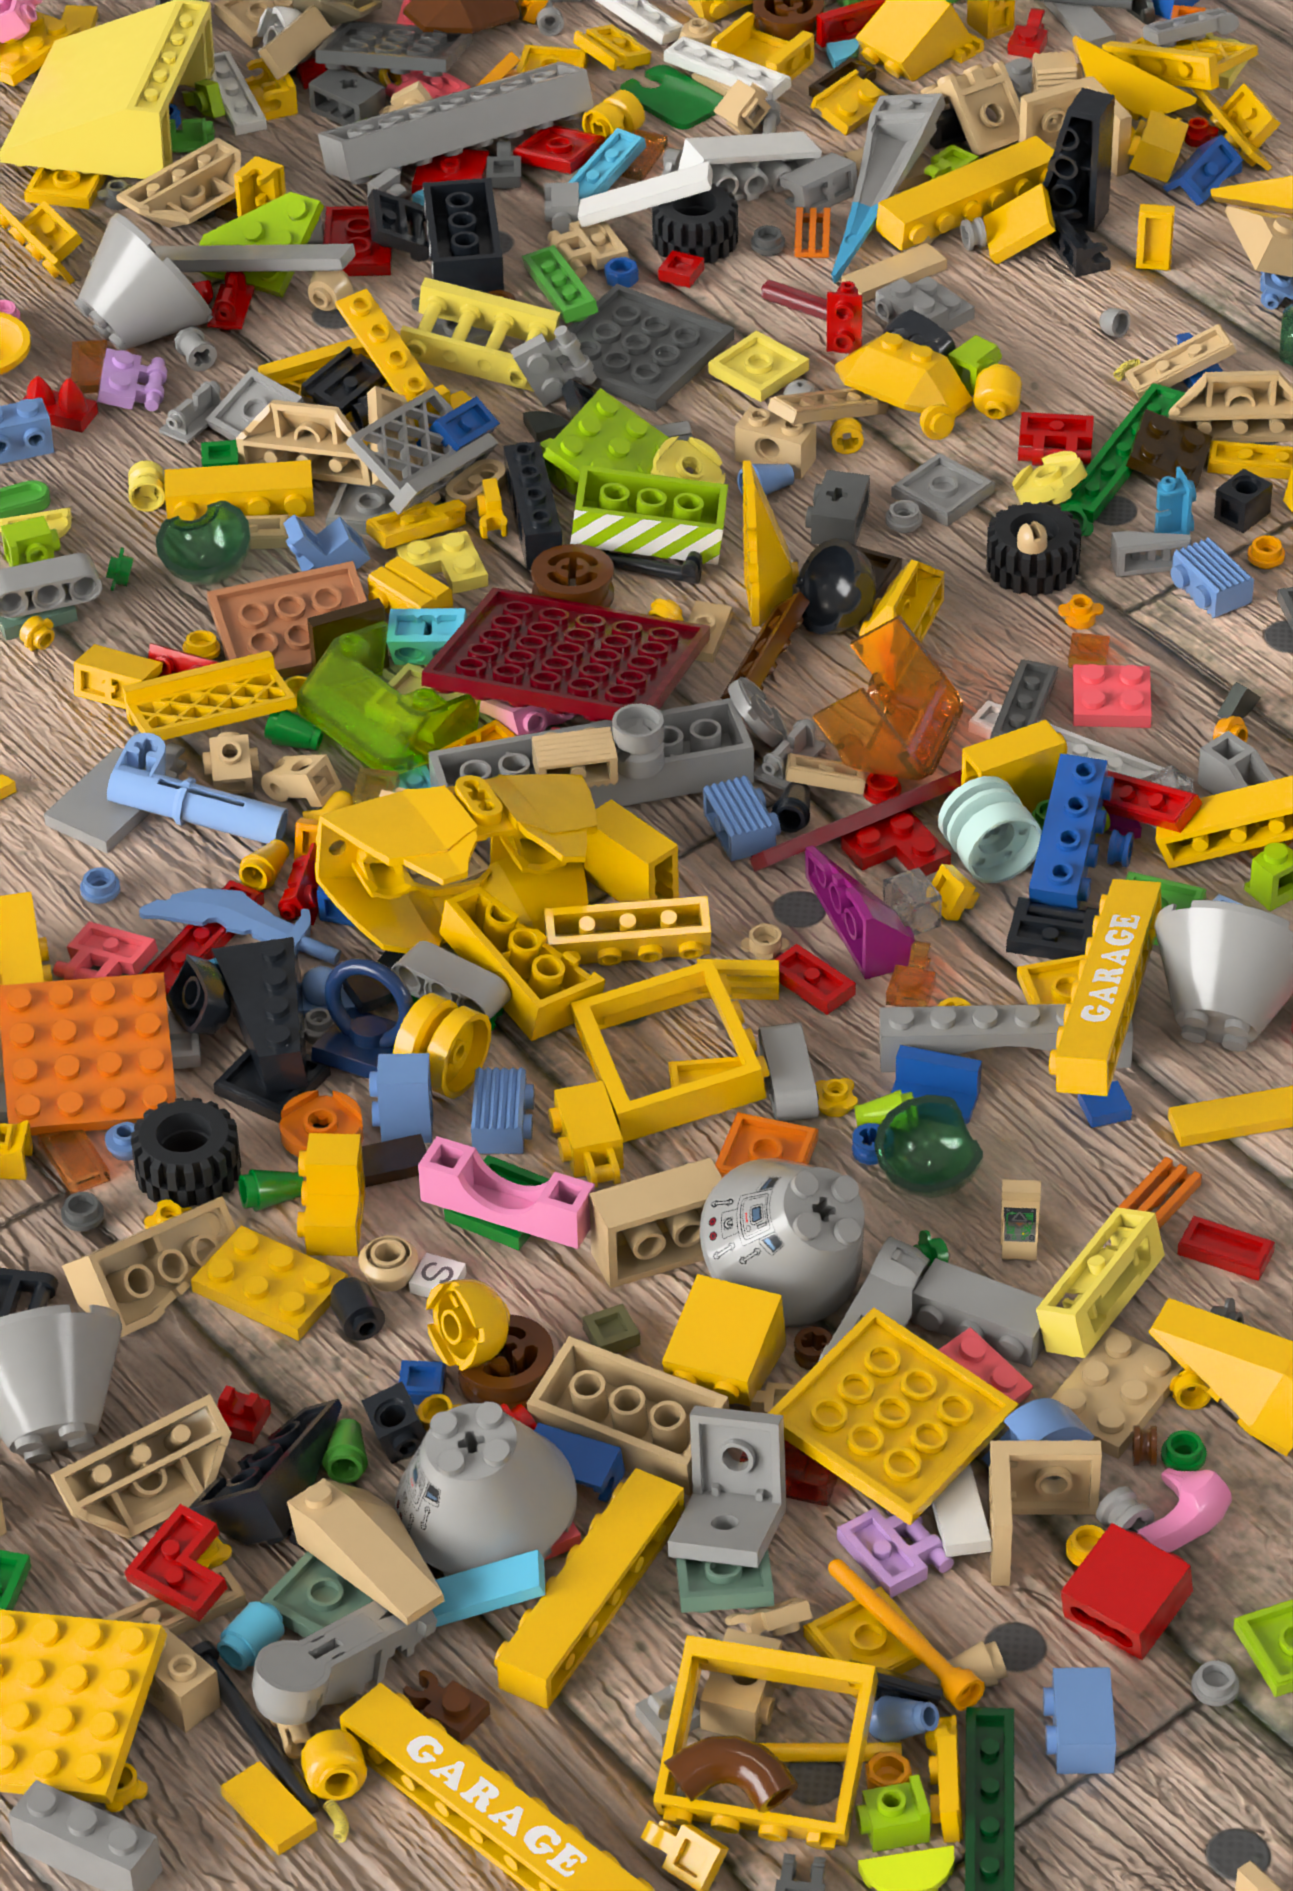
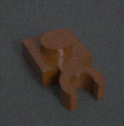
M421 1670L418 1673L419 1685L425 1688V1690L416 1691L407 1685L403 1688V1695L410 1700L416 1710H423V1715L426 1718H433L440 1722L447 1733L460 1744L490 1715V1702L454 1680L445 1688L439 1686L437 1677L427 1670Z

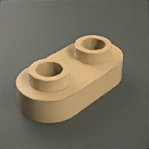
M494 459L476 461L447 483L445 487L446 502L459 499L466 505V512L477 508L476 495L483 494L482 479L497 478L499 490L505 486L506 469L504 464Z

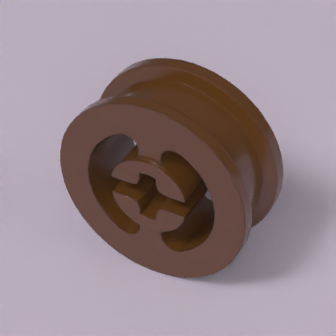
M753 0V11L756 16L754 19L755 29L788 42L804 30L814 34L815 42L817 36V14L824 12L825 2L824 0Z
M582 544L555 546L539 554L532 563L531 576L534 582L532 594L607 608L613 603L614 586L611 581L614 577V565L606 553L595 547ZM570 579H576V586H570Z
M510 1314L508 1336L504 1347L499 1352L502 1356L497 1354L480 1366L459 1370L458 1372L460 1390L470 1404L495 1402L501 1405L504 1403L509 1409L517 1404H521L527 1409L528 1400L553 1362V1342L546 1329L530 1318Z

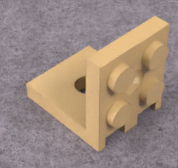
M1003 60L986 68H983L981 64L972 66L964 70L963 74L956 76L955 73L938 79L936 84L920 91L921 94L943 93L945 104H949L951 100L972 154L981 156L1019 142L1020 101ZM986 108H990L995 112L996 123L991 122L987 118Z
M1093 76L1022 95L1020 102L1019 142L1036 135L1055 150L1056 141L1067 109L1080 90L1086 88L1110 93ZM1115 99L1111 171L1118 177L1129 174L1130 155L1127 153L1131 142L1132 116ZM1058 114V116L1054 118L1052 124L1047 125L1049 119L1052 116Z
M990 1441L988 1522L992 1540L990 1552L991 1586H1010L1012 1515H1096V1510L1099 1506L1102 1461L1101 1441ZM1049 1476L1061 1477L1060 1479L1056 1480L1046 1479V1477Z

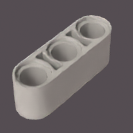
M74 553L0 569V616L15 618L94 600L102 591V583L92 558L84 553Z
M419 941L391 968L404 981L411 995L420 999L423 995L435 993L457 1003L458 1007L466 1006L489 1017V1020L511 999L510 989L502 978L428 941Z
M801 1023L759 1027L760 1055H763L770 1074L765 1079L774 1119L787 1122L818 1118L817 1090Z

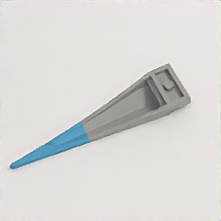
M943 93L880 96L869 116L863 157L852 207L831 273L835 284L839 281L876 224L878 203L895 195L936 132L935 123L946 105Z

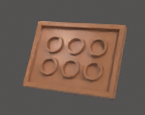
M353 561L207 591V601L226 660L270 651L274 658L275 669L282 678L312 672L307 618L367 602Z

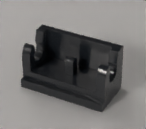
M1069 209L1061 212L1053 210L1052 216L1055 231L1047 236V240L1075 278L1109 270L1111 261L1101 253L1107 251L1108 247L1101 242L1093 243L1085 232L1083 224L1071 225L1069 223L1071 219L1082 217V213L1078 209Z

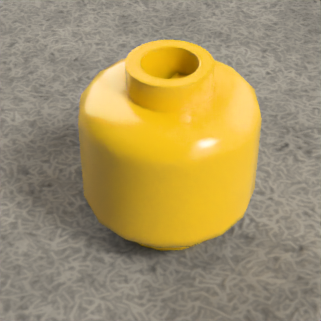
M994 364L983 369L978 374L973 397L975 408L988 418L995 420L1014 414L1018 410L1021 398L1022 381L1020 376L1011 367L1003 364Z
M340 1729L325 1730L315 1734L306 1742L302 1749L301 1765L308 1788L316 1797L326 1801H341L352 1797L362 1788L366 1781L367 1766L359 1741L352 1734Z

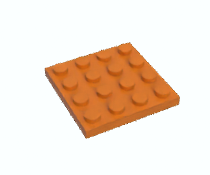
M164 972L0 985V1030L8 1124H18L29 1120L31 1136L106 1130L122 1122L136 1123L138 1119H144L143 1114L149 1109L156 1110L158 1108L157 1104L165 1101L167 1103L175 1102L176 1091Z

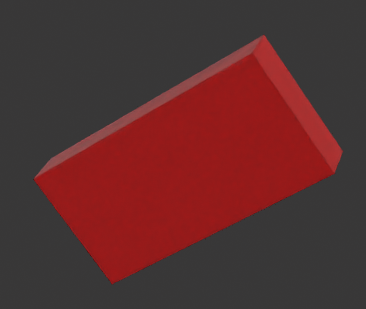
M1193 1216L1178 1243L1177 1255L1259 1281L1274 1253L1275 1241Z

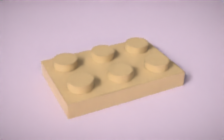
M1110 1326L1089 1354L1079 1363L1051 1398L1068 1406L1095 1436L1091 1441H1101L1102 1452L1119 1459L1132 1443L1133 1425H1139L1140 1429L1145 1427L1173 1392L1170 1390V1382L1173 1377L1179 1375L1185 1369L1170 1354Z

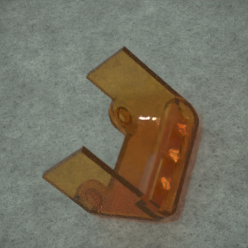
M898 615L853 640L850 644L872 674L868 684V691L866 692L862 687L814 713L812 718L837 749L840 759L846 766L857 771L920 781L936 771L963 713V702L956 688L903 618Z

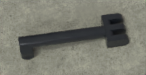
M599 549L610 557L616 569L693 584H699L701 579L702 556L696 551H691L684 564L679 566Z

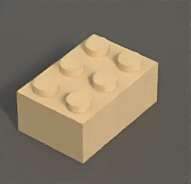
M711 1157L589 1193L591 1253L610 1289L705 1260L700 1241L701 1215L709 1193L722 1179Z

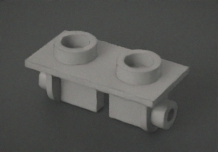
M205 381L202 383L200 388L192 394L193 400L187 398L177 408L168 412L166 424L159 429V433L186 444L190 443L209 426L205 419L222 401L219 394L221 392L220 385L216 381Z
M810 719L798 720L787 738L772 753L764 756L763 763L754 772V778L786 790L791 783L785 779L787 754L793 753L816 758L826 747V743L815 740L816 726L814 722Z

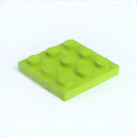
M600 388L549 444L542 456L578 483L581 465L651 474L654 456L669 437Z

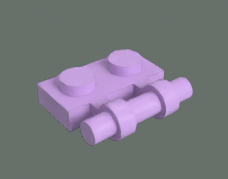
M107 348L97 402L132 410L135 401L145 404V408L149 411H156L164 399V388L162 385L167 379V368L165 367L164 359L155 357L149 366L140 365L142 357L140 355L131 354L124 350Z
M873 1508L837 1527V1540L878 1587L881 1586L891 1598L928 1579V1567L926 1564H933L940 1573L947 1572L954 1564V1560L951 1557L945 1556L941 1538L936 1534L931 1535L924 1528L921 1516L910 1526L887 1509L886 1513L890 1517L885 1519L876 1508ZM901 1536L903 1538L909 1537L914 1544L909 1546Z

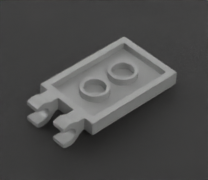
M137 730V731L134 733V735L140 734L141 732H140L139 730ZM173 742L166 746L165 776L179 779L178 775L187 767V762L178 759L185 752V748ZM116 746L44 813L45 825L108 854L151 812L107 800L109 779L123 749Z

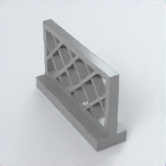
M434 388L354 433L345 442L395 496L389 505L398 515L444 488L449 481L476 461L486 459L498 444L490 433H487L457 452L449 444L445 448L441 443L444 438L440 434L429 431L428 423L433 424L438 418L454 409ZM430 402L439 412V415L427 412L426 403ZM406 416L418 420L419 428L406 424ZM385 428L398 432L399 440L386 436ZM408 436L420 439L421 447L409 444ZM365 440L377 444L378 452L370 450L362 441ZM430 443L442 446L444 454L431 451ZM387 448L399 451L401 460L388 456ZM410 455L423 459V467L410 463ZM389 467L402 471L403 480L399 482L389 471Z

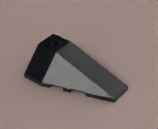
M339 1398L303 1408L268 1437L270 1445L259 1449L254 1454H247L237 1462L241 1471L227 1482L224 1477L217 1478L200 1494L189 1508L215 1522L220 1532L247 1546L267 1541L268 1544H275L288 1537L293 1524L287 1501L314 1485L342 1408Z

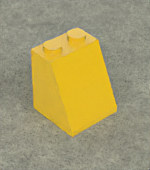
M886 0L855 37L863 49L861 55L873 65L880 63L894 77L899 78L903 76L912 82L952 57L955 49H964L966 43L973 41L952 4L945 0Z
M697 1274L662 1359L663 1371L728 1397L729 1404L739 1403L751 1406L755 1394L762 1388L787 1344L782 1295Z

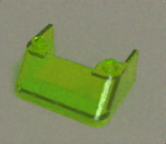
M381 621L359 630L345 633L331 642L298 690L296 709L302 716L315 724L373 771L383 775H399L428 764V752L440 750L477 730L481 700H476L471 695L465 694L446 701L433 690L427 688H420L402 695L379 678L383 676L388 624L385 621Z

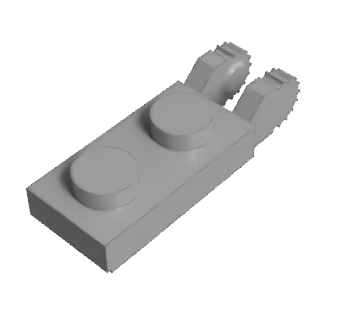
M1217 8L1145 25L1143 27V36L1145 40L1156 44L1157 47L1170 48L1176 45V41L1184 39L1190 41L1201 40L1206 37V34L1215 31L1221 35L1229 34V32L1232 33L1238 29L1240 21L1237 15L1231 12L1227 13L1222 8Z

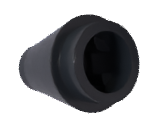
M791 782L773 805L771 813H776L781 831L795 833L806 827L809 823L810 788L808 785Z

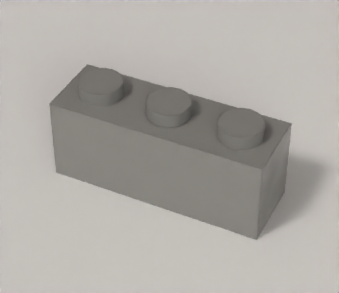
M936 1258L912 1293V1323L922 1326L927 1330L955 1338L971 1327L1004 1359L1015 1361L1031 1368L1045 1347L1036 1308L1044 1298Z
M38 1780L33 1782L8 1814L15 1850L102 1891H148L163 1871L157 1835Z

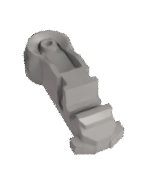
M891 1236L887 1238L873 1263L869 1275L829 1345H826L822 1351L819 1361L873 1307L906 1328L912 1316V1293L929 1269L930 1259L914 1246Z
M374 1600L300 1641L282 1640L268 1644L259 1651L254 1665L251 1686L257 1709L272 1722L283 1725H299L313 1719L323 1705L343 1703L363 1692L367 1682L374 1680L378 1684L384 1679L388 1658L395 1655V1649L409 1657L414 1654L415 1645L423 1637L426 1638L435 1632L437 1619L433 1610L407 1625Z

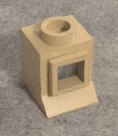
M738 79L714 109V112L727 121L725 124L740 135L753 134V130L769 112L771 106L765 101L768 96L767 92L755 83L748 86Z

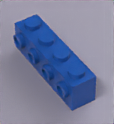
M1060 753L1029 886V898H1031L1032 903L1079 910L1081 901L1088 902L1091 878H1086L1089 867H1096L1099 853V844H1094L1096 833H1104L1107 811L1102 810L1104 800H1111L1114 787V777L1108 776V760Z

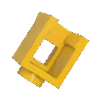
M29 1120L18 1124L0 1123V1179L26 1180L25 1155L32 1156L33 1154Z

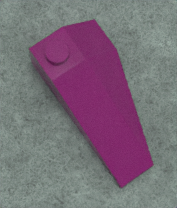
M813 845L805 847V877L864 979L910 968L911 950L915 949V938L911 928L903 925L896 911Z

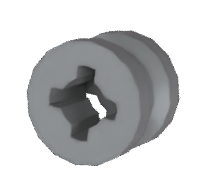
M1126 1486L1118 1487L1104 1497L1096 1510V1518L1104 1527L1108 1528L1111 1523H1114L1127 1531L1136 1533L1137 1530L1153 1523L1155 1516L1154 1512L1146 1504H1139L1137 1502L1135 1492Z

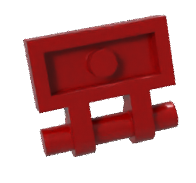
M1021 412L1019 446L1031 447H1018V461L1032 462L1033 466H1042L1043 461L1041 458L1057 452L1072 451L1076 453L1077 457H1080L1083 464L1089 465L1092 450L1078 449H1092L1094 416Z

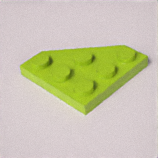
M289 192L204 234L199 246L308 244L324 209V205L320 200ZM295 271L243 273L246 277V285H253L255 290L283 298ZM226 272L200 273L224 280Z

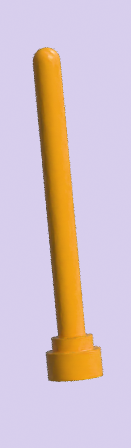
M834 1559L829 1563L828 1571L830 1575L942 1681L943 1696L958 1711H965L966 1707H973L980 1700L985 1690V1684L970 1669L954 1668L844 1561Z

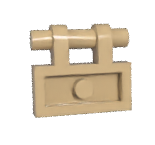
M579 221L569 223V232L560 234L559 231L553 230L547 237L550 246L554 245L579 278L587 274V268L584 265L592 264L598 271L605 269L604 265L613 258H628L627 248L606 221L587 227H582Z

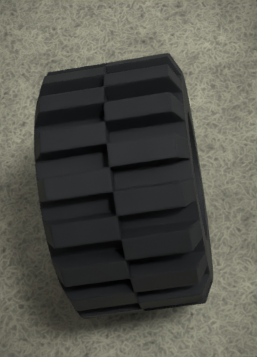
M712 183L709 191L652 207V240L655 250H659V254L662 257H668L672 250L704 258V263H714L718 259H724L729 256V252H733L736 249V244H738V202L735 200L733 193L727 192L726 188L722 186L717 187L716 184Z
M1024 502L1023 505L1014 504L1008 506V510H1000L996 513V517L990 520L987 532L986 568L987 572L990 573V578L994 582H1000V587L1005 590L1012 589L1013 593H1028L1029 596H1037L1040 593L1047 595L1052 594L1054 590L1061 591L1065 589L1066 584H1072L1075 581V577L1079 574L1081 529L1078 520L1073 519V515L1070 512L1061 511V507L1056 505L1049 506L1047 503L1042 502L1038 504ZM1037 521L1046 529L1047 548L1039 554L1023 553L1017 547L1018 531L1023 524L1027 523L1029 525L1031 522Z
M177 1098L172 1103L165 1101L157 1104L158 1108L156 1110H147L143 1114L144 1119L137 1120L134 1125L135 1131L131 1132L136 1181H138V1187L141 1192L147 1193L148 1199L154 1203L169 1199L182 1208L194 1205L198 1207L223 1196V1192L230 1193L235 1187L234 1181H239V1176L241 1175L240 1168L242 1167L237 1125L235 1120L231 1119L230 1113L225 1108L219 1109L217 1103L212 1101L203 1103L201 1098H193L191 1101Z

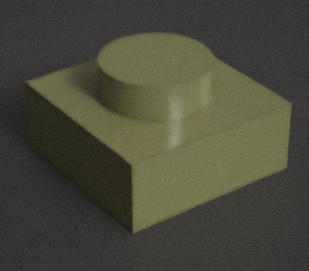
M623 1304L582 1317L583 1330L594 1346L616 1354L641 1345L640 1332Z

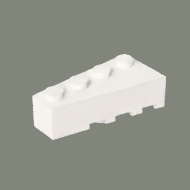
M804 131L685 138L678 170L709 161L713 170L712 183L716 184L717 187L722 186L726 188L727 192L733 193L735 200L744 198L748 202L758 199L759 195L766 191L773 190L775 193L786 190L780 185L779 177L821 158L822 151Z

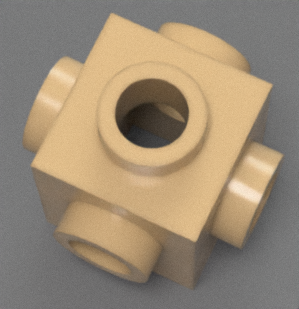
M224 732L217 737L209 738L210 752H203L205 776L212 775L214 789L232 794L254 792L252 771H260L257 747H249L248 734L240 735L237 732Z

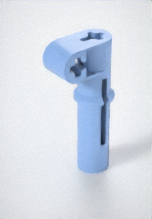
M153 733L136 734L126 743L109 779L107 788L108 801L173 818L175 823L180 826L188 822L265 844L274 839L282 841L288 821L287 808L198 785L196 780L191 777L183 781L165 776L166 746L164 741Z

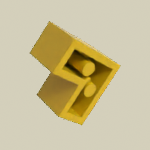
M309 1133L307 1151H300L298 1159L299 1176L306 1177V1181L302 1182L301 1202L302 1206H306L305 1212H298L297 1236L298 1238H305L306 1255L358 1256L366 1197L361 1134Z

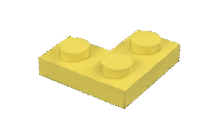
M467 530L395 546L396 557H401L428 575L443 572L453 594L489 586L488 573Z

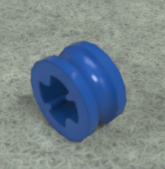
M1113 829L1109 841L1107 864L1113 865L1115 862H1120L1122 867L1128 868L1134 843L1133 832L1121 835L1119 830Z
M866 1123L854 1130L852 1134V1154L857 1161L866 1165H876L888 1158L890 1155V1133L885 1127L876 1123Z

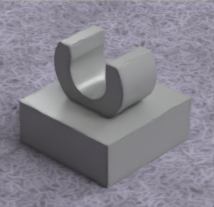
M391 167L368 182V196L372 189L397 197L407 193L406 188L400 185V172Z
M676 1681L635 1704L636 1717L662 1747L665 1745L677 1686ZM695 1706L689 1732L700 1727V1712Z

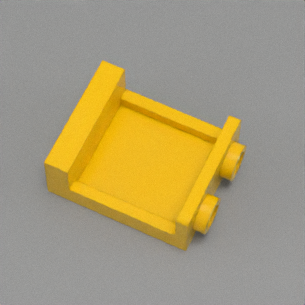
M746 12L723 32L715 36L711 42V47L788 75L791 77V81L814 63V34L803 30L791 41H785L756 30L754 26V13Z

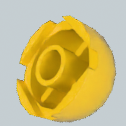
M459 1279L438 1284L431 1290L426 1302V1311L433 1309L434 1323L427 1324L428 1334L435 1351L449 1367L458 1365L460 1366L458 1370H467L488 1362L502 1350L508 1336L510 1313L505 1302L492 1287L485 1282L475 1279Z

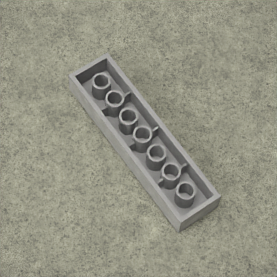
M556 62L318 133L326 173L337 176L340 180L350 181L351 184H362L370 181L371 175L384 172L390 167L400 172L402 171L401 166L413 163V166H421L431 163L434 156L443 154L445 157L461 154L464 147L474 145V147L478 148L494 143V138L504 136V138H515L524 134L523 130L527 128L544 129L554 125L553 121L557 119L574 120L584 116L583 112L592 109L594 104L587 70L564 62Z
M731 698L660 710L664 720L665 764L662 770L655 776L646 779L627 778L618 773L617 784L613 785L610 783L608 786L602 784L600 787L594 785L592 788L589 787L595 809L611 799L621 806H627L687 794H696L703 792V788L706 785L719 784L721 781L726 782L728 779L733 781L736 777L741 778L743 775L747 776L750 782L753 783L754 746L743 719ZM604 720L428 752L431 787L455 786L456 780L466 775L489 779L498 776V774H536L532 757V736L544 735L548 732L579 731L589 727H611L613 737L612 721Z

